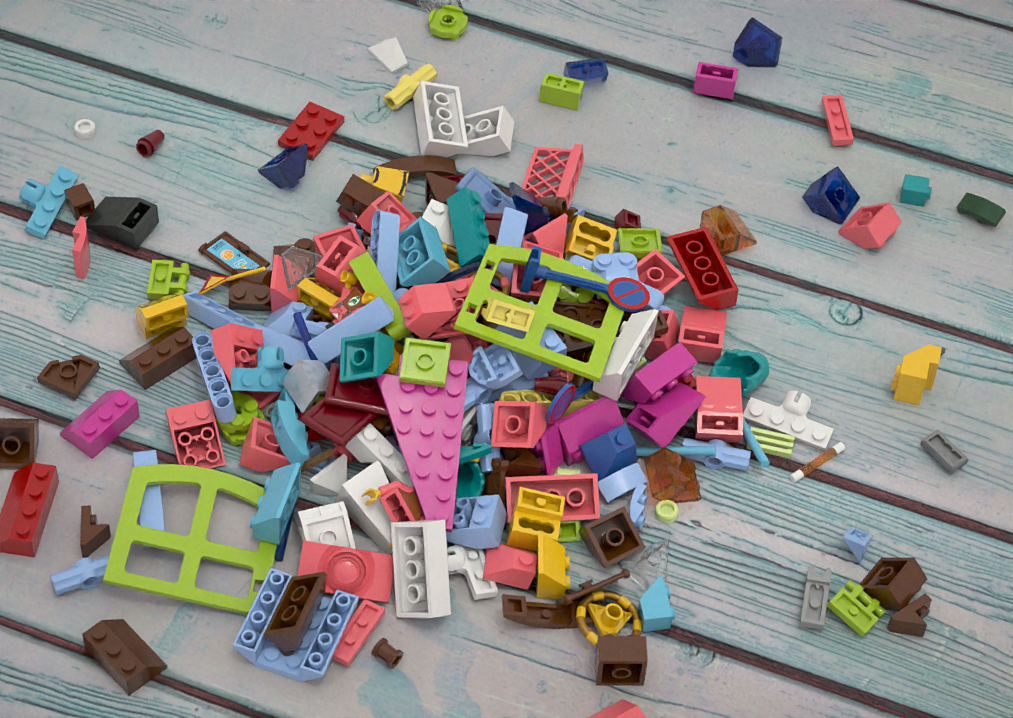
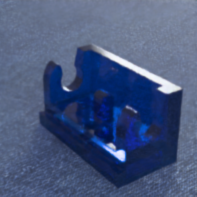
M602 57L566 62L563 75L564 77L577 80L601 78V81H606L609 73L605 58Z

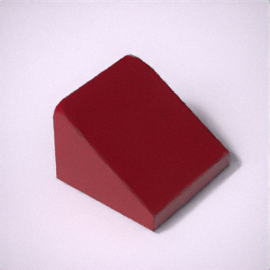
M622 209L615 216V229L617 233L619 228L641 229L640 215Z

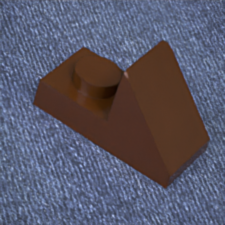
M502 447L500 450L504 457L511 462L505 473L507 477L539 476L544 467L527 448Z
M91 505L81 506L80 547L82 557L86 558L111 537L109 524H97L96 514L92 515Z
M925 593L890 617L887 629L893 633L924 636L927 624L922 619L929 614L932 599Z

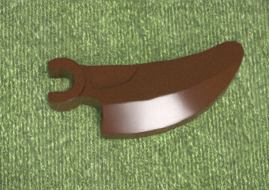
M492 458L491 466L493 471L492 474H485L484 496L499 494L504 505L505 473L509 468V461L501 460V458ZM505 521V525H504V529H503V530H506V527H507L506 521Z

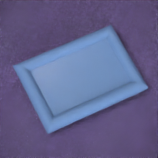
M471 167L455 187L457 191L465 186L472 191H476L481 197L484 213H504L505 207L525 213L523 209L475 167Z

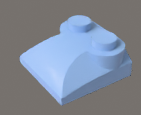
M631 253L600 254L592 260V272L608 282L620 277L639 281L637 259ZM596 294L597 299H603L602 297Z

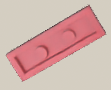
M822 96L821 102L832 145H853L854 138L843 96Z
M364 599L349 620L331 659L349 667L385 615V608Z

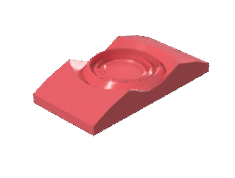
M303 540L297 576L325 572L327 574L325 592L335 594L336 590H340L359 598L389 603L394 575L393 555Z

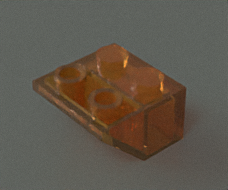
M722 205L702 211L700 228L707 227L721 256L757 244L756 239L736 211Z
M666 447L661 448L644 459L653 498L659 501L671 500L675 503L701 500L700 484L695 473L696 466L692 460Z

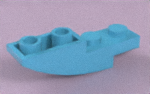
M284 387L270 414L271 424L276 440L291 464L301 463L302 467L304 461H308L310 450L307 448L308 431H305V424L298 420V413H295L296 403Z

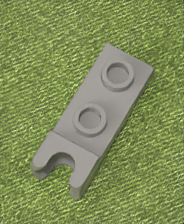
M810 565L808 567L799 626L823 630L832 573L831 569H826L825 575L817 576L814 573V566Z

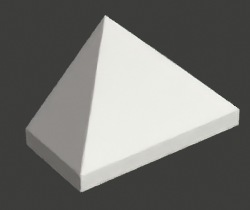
M396 37L385 39L368 48V51L391 74L408 66V62Z
M345 454L310 479V492L313 495H338L341 486L347 482L348 469L347 456Z

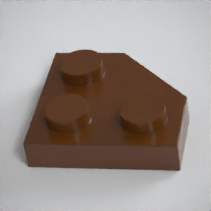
M82 355L72 356L71 360L62 362L54 360L46 365L38 375L37 380L38 383L76 400L99 371L100 365L98 362Z

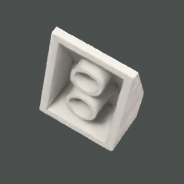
M504 105L463 116L468 148L457 154L495 156L510 152L514 120Z
M431 199L422 218L437 228L442 244L456 247L448 205ZM445 252L446 258L459 262L456 256Z

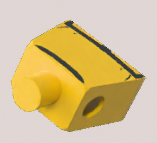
M378 166L373 176L361 173L360 178L384 193L389 190L402 203L409 172Z

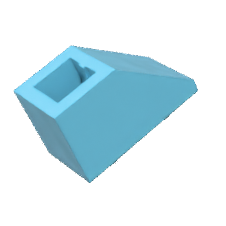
M663 576L658 577L639 601L638 611L642 619V632L670 629L671 621L675 619L674 606L670 605L668 600L670 599L669 585H665Z

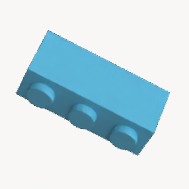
M420 216L399 233L397 273L402 286L435 284L450 272L438 230Z
M296 462L275 469L272 477L267 478L264 487L265 495L260 496L257 504V515L253 514L250 521V528H253V538L280 545L301 490V463Z

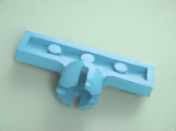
M59 165L48 185H43L33 179H28L25 182L26 185L21 189L19 200L35 209L25 227V231L42 239L46 237L66 200L64 190L75 184L79 174Z
M274 346L259 347L257 350L256 368H231V390L282 392L284 388L282 380L289 372L283 366V348L278 346L277 348Z

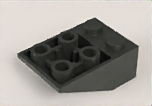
M105 196L85 221L87 229L137 250L159 223L157 205L139 197Z

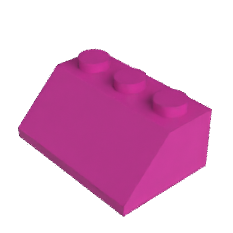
M679 342L636 372L628 381L620 396L641 404H645L649 400L654 402L663 395V390L667 388L669 391L679 383L678 380L681 377L683 380L688 378L694 372L692 368L697 361L683 344Z
M121 389L106 391L60 432V436L93 459L140 417L138 401Z
M604 396L557 421L564 462L568 467L574 463L582 462L585 458L579 445L615 426L625 424L615 400Z

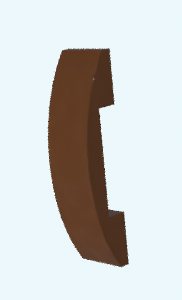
M410 156L379 165L380 167L409 172L408 178L425 176V173L428 172L438 176L458 175L455 160L442 156Z
M507 594L501 596L503 617L510 621L537 628H579L576 621V610L580 601L572 600V603L568 605L527 602L526 596ZM586 608L585 621L587 626H592L594 622Z

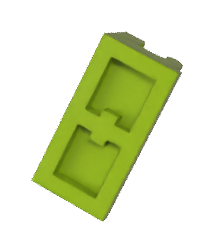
M546 72L540 86L539 102L578 111L585 81Z

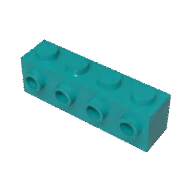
M465 186L446 200L460 267L470 271L480 267L490 243L488 238L489 232L485 224V214L481 205V197L476 191H472Z

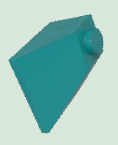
M379 331L341 338L340 382L345 383L380 377L394 360V338Z

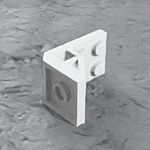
M344 501L293 513L302 542L305 540L356 549Z

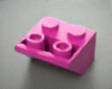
M698 62L693 93L733 99L739 68Z
M547 422L546 430L534 448L528 449L544 465L542 472L546 476L554 475L557 468L564 461L557 422L554 424Z

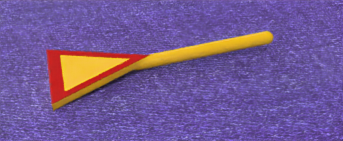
M261 267L233 276L210 274L199 294L201 295L225 281L263 272L266 268Z

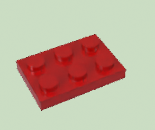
M309 101L278 139V146L314 161L345 122V116Z

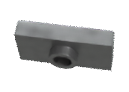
M939 430L934 431L921 440L920 445L950 474L968 463L969 459Z

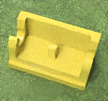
M491 297L487 298L488 307L487 309L482 308L481 315L486 321L525 332L529 331L535 310Z

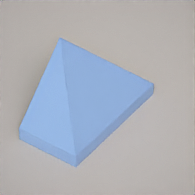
M851 527L845 532L843 538L858 562L861 563L873 535Z

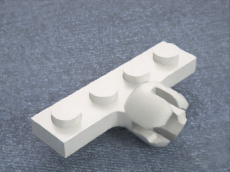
M790 390L779 407L753 397L750 398L743 413L746 421L777 433L795 436L797 441L826 451L834 429L806 417L811 406V399L806 394L802 393L797 403L799 391Z
M453 543L454 546L447 547L448 574H464L474 600L496 597L498 589L495 582L483 579L485 562L483 550Z

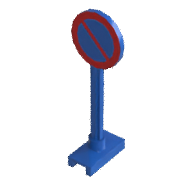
M537 246L532 247L522 274L523 282L520 291L529 293L534 278L543 280L546 278L605 293L612 304L627 312L642 311L647 307L650 300L647 288L632 278H615L610 284H604L547 269L546 266L539 265L541 247Z
M589 380L577 388L572 383L562 387L548 408L546 421L550 424L556 423L564 415L572 401L593 390L594 381Z

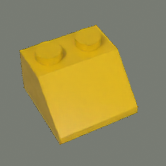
M538 533L536 599H562V596H565V590H570V576H566V570L570 569V556H565V546L544 534Z

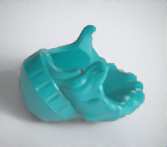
M726 349L723 356L714 362V367L711 369L708 377L740 378L742 397H746L767 379L769 363L767 358L759 352Z
M468 461L458 466L455 499L481 496V492L484 490L485 479L477 462Z

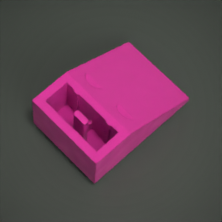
M681 382L669 391L668 389L662 391L663 395L654 402L649 400L645 404L638 403L625 419L640 436L663 449L672 441L675 434L686 424L689 417L700 407L702 401L706 398L702 393Z

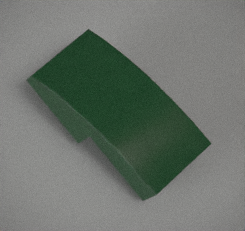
M966 193L957 205L959 213L975 216L978 223L994 227L998 225L1006 213V210L1001 206L971 193Z

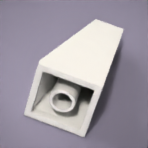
M377 460L341 486L335 503L344 501L348 516L386 554L393 555V548H388L392 543V520L380 500L381 497H378L371 506L365 505L371 499L370 496L361 497L368 488L378 490V487L389 484L382 465Z

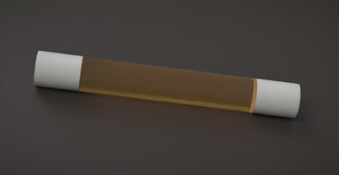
M839 442L792 473L789 476L790 480L793 483L797 482L845 450L844 444Z

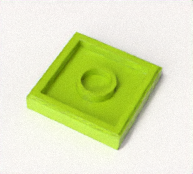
M618 229L619 253L627 252L633 254L636 259H643L656 249L663 255L660 229Z
M406 338L399 382L445 388L451 343Z

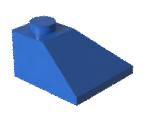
M626 423L615 426L579 445L592 474L597 473L598 482L625 467L637 463L636 443Z

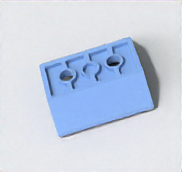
M270 568L233 643V648L258 668L300 682L321 678L325 674L359 597L340 590H336L333 598L324 595L321 605L316 610L312 619V624L307 629L303 638L302 645L298 650H293L294 653L292 655L284 656L263 634L293 575Z

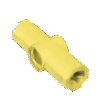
M429 63L427 65L424 64L412 75H403L398 85L384 96V102L388 108L397 110L408 100L413 99L420 81L432 82L435 80L437 72L434 67Z

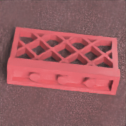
M574 144L573 149L535 147L517 199L518 205L535 206L540 197H547L553 194L555 197L566 199L569 209L584 163L583 144ZM539 155H548L543 159L538 157ZM561 156H569L562 161L559 159ZM551 161L556 162V164H554V165H551V166H548V165H547V163H549V162H551ZM539 167L543 168V170L539 172L534 171V169H537ZM559 168H562L564 170L558 174L554 172ZM547 174H550L552 176L545 180L542 178ZM534 180L539 181V183L533 186L530 184ZM555 181H558L560 183L554 187L550 185ZM543 187H545L546 189H548V190H546V191H544V192H542V193H539V192L537 191V190H539V189H541V188H543ZM531 193H533V194L535 195V196L532 197V198H526V197H525V196H527V195H529V194H531Z

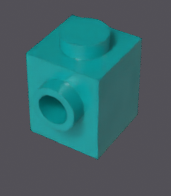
M905 174L899 203L924 207L926 199H930L932 187H929L930 178Z

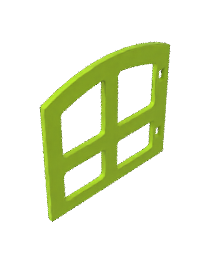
M489 244L456 320L454 329L600 382L624 310L612 304L607 294L593 291L609 302L601 328H594L553 312L562 282L547 279L537 305H532L492 290L490 284L499 263L505 262L526 266L531 250L514 246ZM541 252L539 265L546 266L547 269L610 284L604 278L579 265ZM487 264L494 266L492 271L485 269ZM488 297L535 310L532 323L525 338L519 339L476 322L482 304H488ZM468 307L476 309L475 313L467 312ZM549 327L592 343L594 347L589 361L584 363L541 347L540 341L545 328Z
M176 464L133 467L102 583L248 615L259 593L253 591L254 583H263L270 568L273 567L277 544L260 540L258 550L250 551L210 542L206 539V534L217 492H225L257 507L260 496H264L266 491H264V488L235 475L203 467ZM183 484L200 487V494L189 535L183 536L137 524L145 489L148 485ZM136 543L181 553L184 559L179 580L173 583L126 572L125 566L131 545ZM207 559L252 570L253 575L248 597L239 598L197 588L195 580L200 561Z

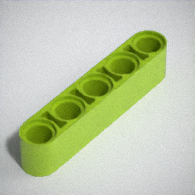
M366 251L349 261L365 292L373 293L375 298L381 296L392 308L394 320L387 324L385 328L389 335L394 338V343L413 333L406 327L401 308L369 252Z

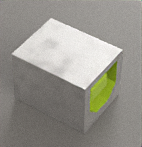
M296 360L282 380V384L302 414H305L326 395L330 372L322 360Z

